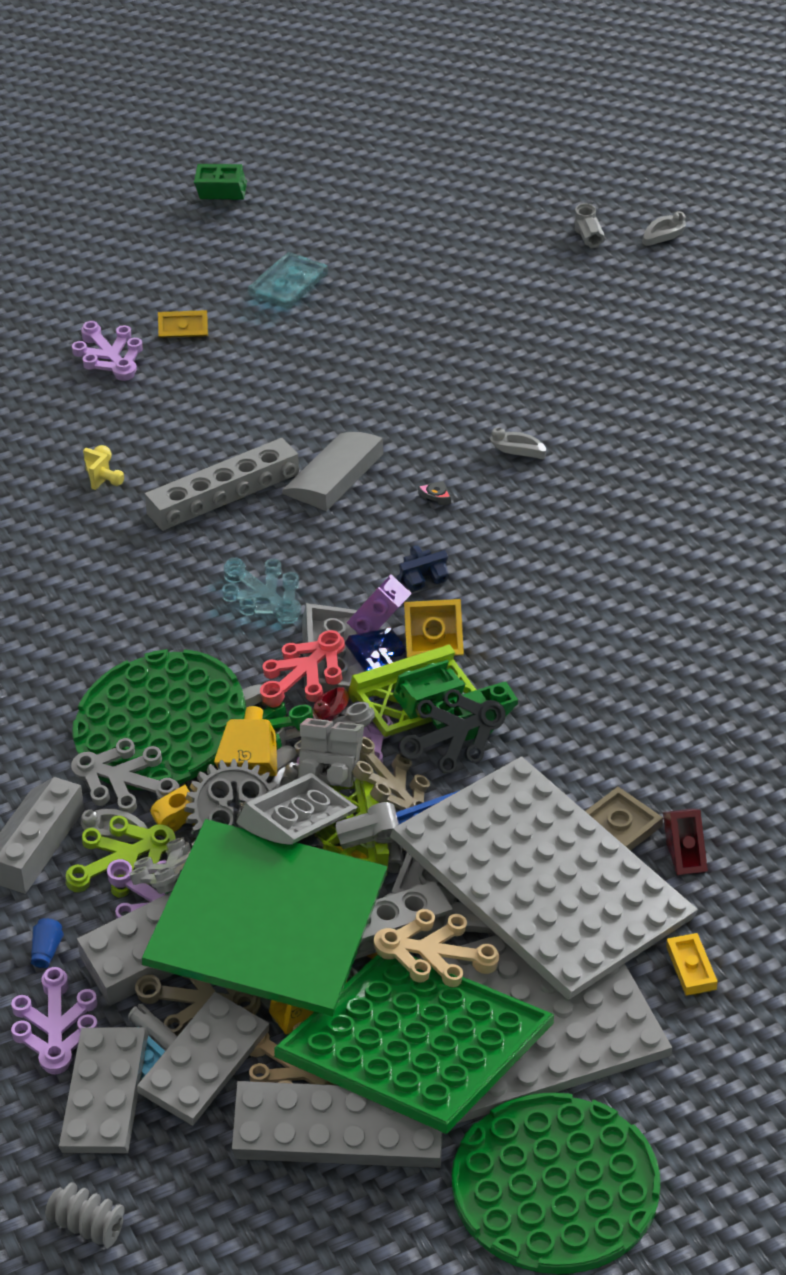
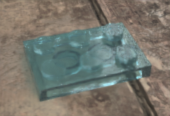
M287 252L248 287V293L250 296L289 309L328 274V265Z

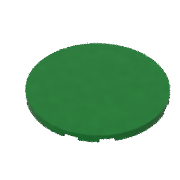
M168 649L144 653L145 657L131 662L126 660L113 667L88 689L78 705V713L73 721V740L78 754L93 752L98 755L116 748L117 742L123 738L131 739L134 743L135 754L131 758H119L106 764L112 767L143 756L144 750L150 746L158 747L161 751L162 762L158 766H149L133 773L159 781L163 778H171L177 781L178 784L196 778L200 771L206 772L208 765H216L214 763L227 722L231 719H244L245 696L232 670L223 662L208 654L193 650L168 652ZM124 747L121 750H128L130 747ZM150 755L148 758H155L157 755ZM98 776L100 780L112 785L108 778ZM125 784L126 788L130 790H144Z
M538 1093L504 1102L491 1109L489 1115L471 1126L461 1140L460 1147L453 1161L452 1195L456 1210L465 1228L491 1254L507 1263L526 1270L549 1274H571L585 1272L609 1264L631 1250L642 1239L653 1222L658 1208L660 1172L656 1156L645 1136L634 1124L631 1125L619 1116L618 1111L594 1099L590 1102L573 1098V1094Z

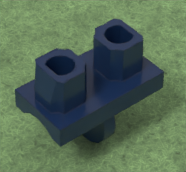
M418 545L411 546L410 555L403 557L404 563L400 564V574L396 577L401 584L405 583L411 592L421 590L425 586L423 577L428 575L431 576L434 584L446 582L449 576L446 566L448 555L445 550L431 554L429 549L422 551Z

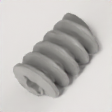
M71 1182L65 1189L60 1187L52 1193L46 1205L45 1218L51 1223L56 1222L61 1228H68L74 1234L80 1233V1236L85 1239H92L98 1245L104 1244V1247L109 1249L120 1234L123 1225L124 1206L118 1204L112 1210L113 1202L110 1199H105L100 1204L101 1196L95 1193L89 1198V1190L86 1188L80 1189L77 1193V1185Z

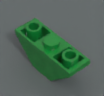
M506 681L462 694V696L480 704L488 700L499 702L505 710V718L518 705V699ZM457 697L449 698L448 701L451 704H455ZM443 701L433 703L436 707L463 719L474 715L459 706L447 707ZM427 705L426 711L429 714L430 707ZM487 710L485 716L489 721H492L494 713L491 710ZM431 718L438 730L448 726ZM479 726L469 730L464 741L474 739Z

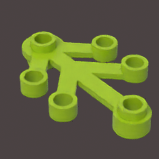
M119 815L111 818L109 823L110 833L116 837L126 835L141 841L129 844L103 837L95 828L86 829L82 834V844L85 848H98L113 854L87 866L79 864L71 866L66 872L67 888L73 892L85 891L90 886V878L107 871L108 865L114 860L123 859L128 861L133 871L134 863L137 861L138 856L149 851L148 857H151L153 864H157L161 854H165L168 849L167 843L176 839L174 831L170 827L161 824L154 825L149 829L128 824L127 819ZM118 823L122 824L124 827L121 829H117L113 825ZM88 836H94L96 837V840L88 841L86 838ZM156 836H163V837H165V839H164V840H158V839H156L155 837H156ZM80 873L84 876L81 878H75L73 874ZM111 884V892L114 896L121 898L128 895L129 888L126 887L123 890H119Z

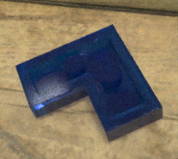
M392 628L349 635L345 641V645L364 671L393 663L390 658L402 656L406 650V647Z

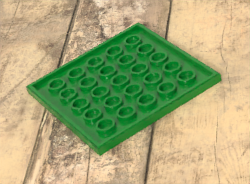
M377 955L345 983L333 1017L313 1012L274 1047V1057L447 1134L554 1024V1014L465 977H462L459 986L449 987L444 984L442 977L432 967L429 978L426 981L416 982L410 977V972L396 958L384 959ZM416 969L418 972H424L421 969ZM448 974L451 977H457L454 974Z

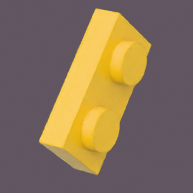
M207 310L158 312L159 338L208 336Z
M698 933L668 938L666 948L685 995L717 990L718 981Z

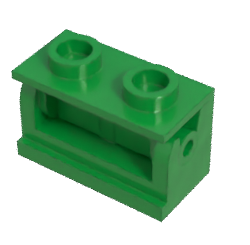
M197 164L194 184L200 199L244 200L247 180H245L242 164Z
M448 660L436 664L431 663L426 667L414 671H406L398 675L393 696L410 719L419 717L416 713V705L420 701L430 700L433 703L443 701V694L451 689H456L461 695L463 694L465 683L458 678L452 669H447ZM454 693L448 695V699L456 697ZM422 704L421 712L426 715L428 714L426 711L427 704Z

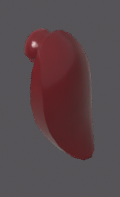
M338 687L321 695L314 704L313 718L328 721L336 719L348 704L349 694L346 689Z

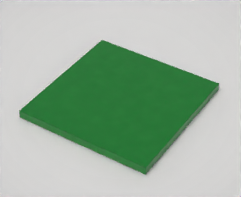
M205 819L142 956V965L333 1017L386 877L387 866L300 843L282 844L261 838L246 829Z

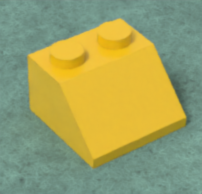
M461 599L404 602L407 658L449 644L455 651L454 656L464 655Z

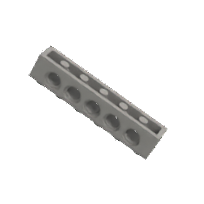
M279 438L146 492L147 515L162 531L298 475V453L283 438Z
M433 881L424 885L418 884L411 889L396 894L390 893L383 898L377 899L355 959L376 953L373 940L379 930L385 928L398 930L414 921L416 913L421 909H428L434 913L435 921L433 928L429 931H420L410 939L428 936L447 925L453 908L437 883Z

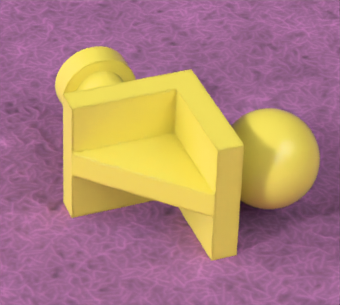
M99 445L94 450L89 448L83 450L85 469L90 478L91 489L96 490L105 480L110 481L114 486H119L123 483V472L119 470L111 471L109 469V461L112 454L107 446Z

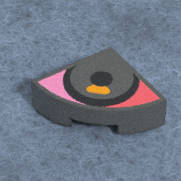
M444 481L418 486V494L427 501L428 498L438 501V505L451 504V495Z

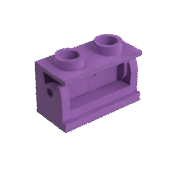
M390 575L346 623L363 639L368 641L412 593Z

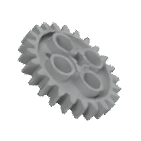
M232 759L230 767H227L224 761L220 760L218 770L211 764L208 765V775L200 771L197 776L199 782L192 781L190 785L194 792H187L185 798L192 803L186 804L184 811L193 813L187 817L186 823L196 824L192 828L191 834L200 832L205 819L212 820L219 817L224 819L227 825L232 826L233 807L230 804L233 799L231 783L236 784L237 791L235 807L239 811L236 816V822L247 802L274 790L278 783H267L266 781L270 773L267 772L260 776L258 774L259 765L249 770L247 760L244 761L242 767H237L235 759ZM221 789L225 792L226 797L217 798L212 794L211 790ZM251 789L255 792L256 797L247 798L243 795L242 790ZM236 823V827L243 828Z

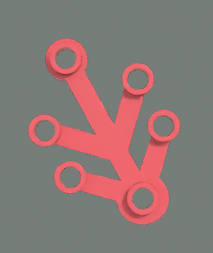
M328 630L321 633L318 641L285 644L282 647L284 660L277 661L271 659L263 663L264 676L274 679L281 674V671H293L280 682L268 681L260 687L262 702L268 707H278L284 700V693L306 674V699L310 702H316L323 695L322 686L319 684L318 663L325 657L327 661V668L324 670L326 683L330 685L340 683L342 681L341 668L338 667L337 655L345 648L343 637L337 631ZM312 653L308 657L299 658L300 654Z

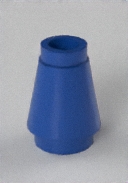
M43 918L33 927L31 964L38 968L49 967L64 936L63 927L58 921Z

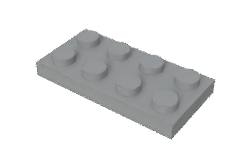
M214 992L137 1085V1093L193 1126L268 1033L269 1023Z
M145 1027L81 1028L59 1143L62 1153H128L138 1098L137 1085L141 1081L148 1040V1032Z

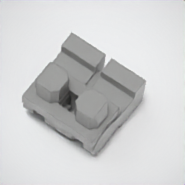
M312 718L304 720L300 724L301 751L299 755L298 778L312 773L327 785L351 788L353 782L356 781L352 770L357 762L360 761L364 725L337 722L333 726V721Z

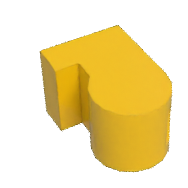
M186 785L162 797L152 805L150 812L157 825H166L176 832L182 825L186 824L187 817L193 814L184 811L185 805L192 803L185 799L187 792H190Z

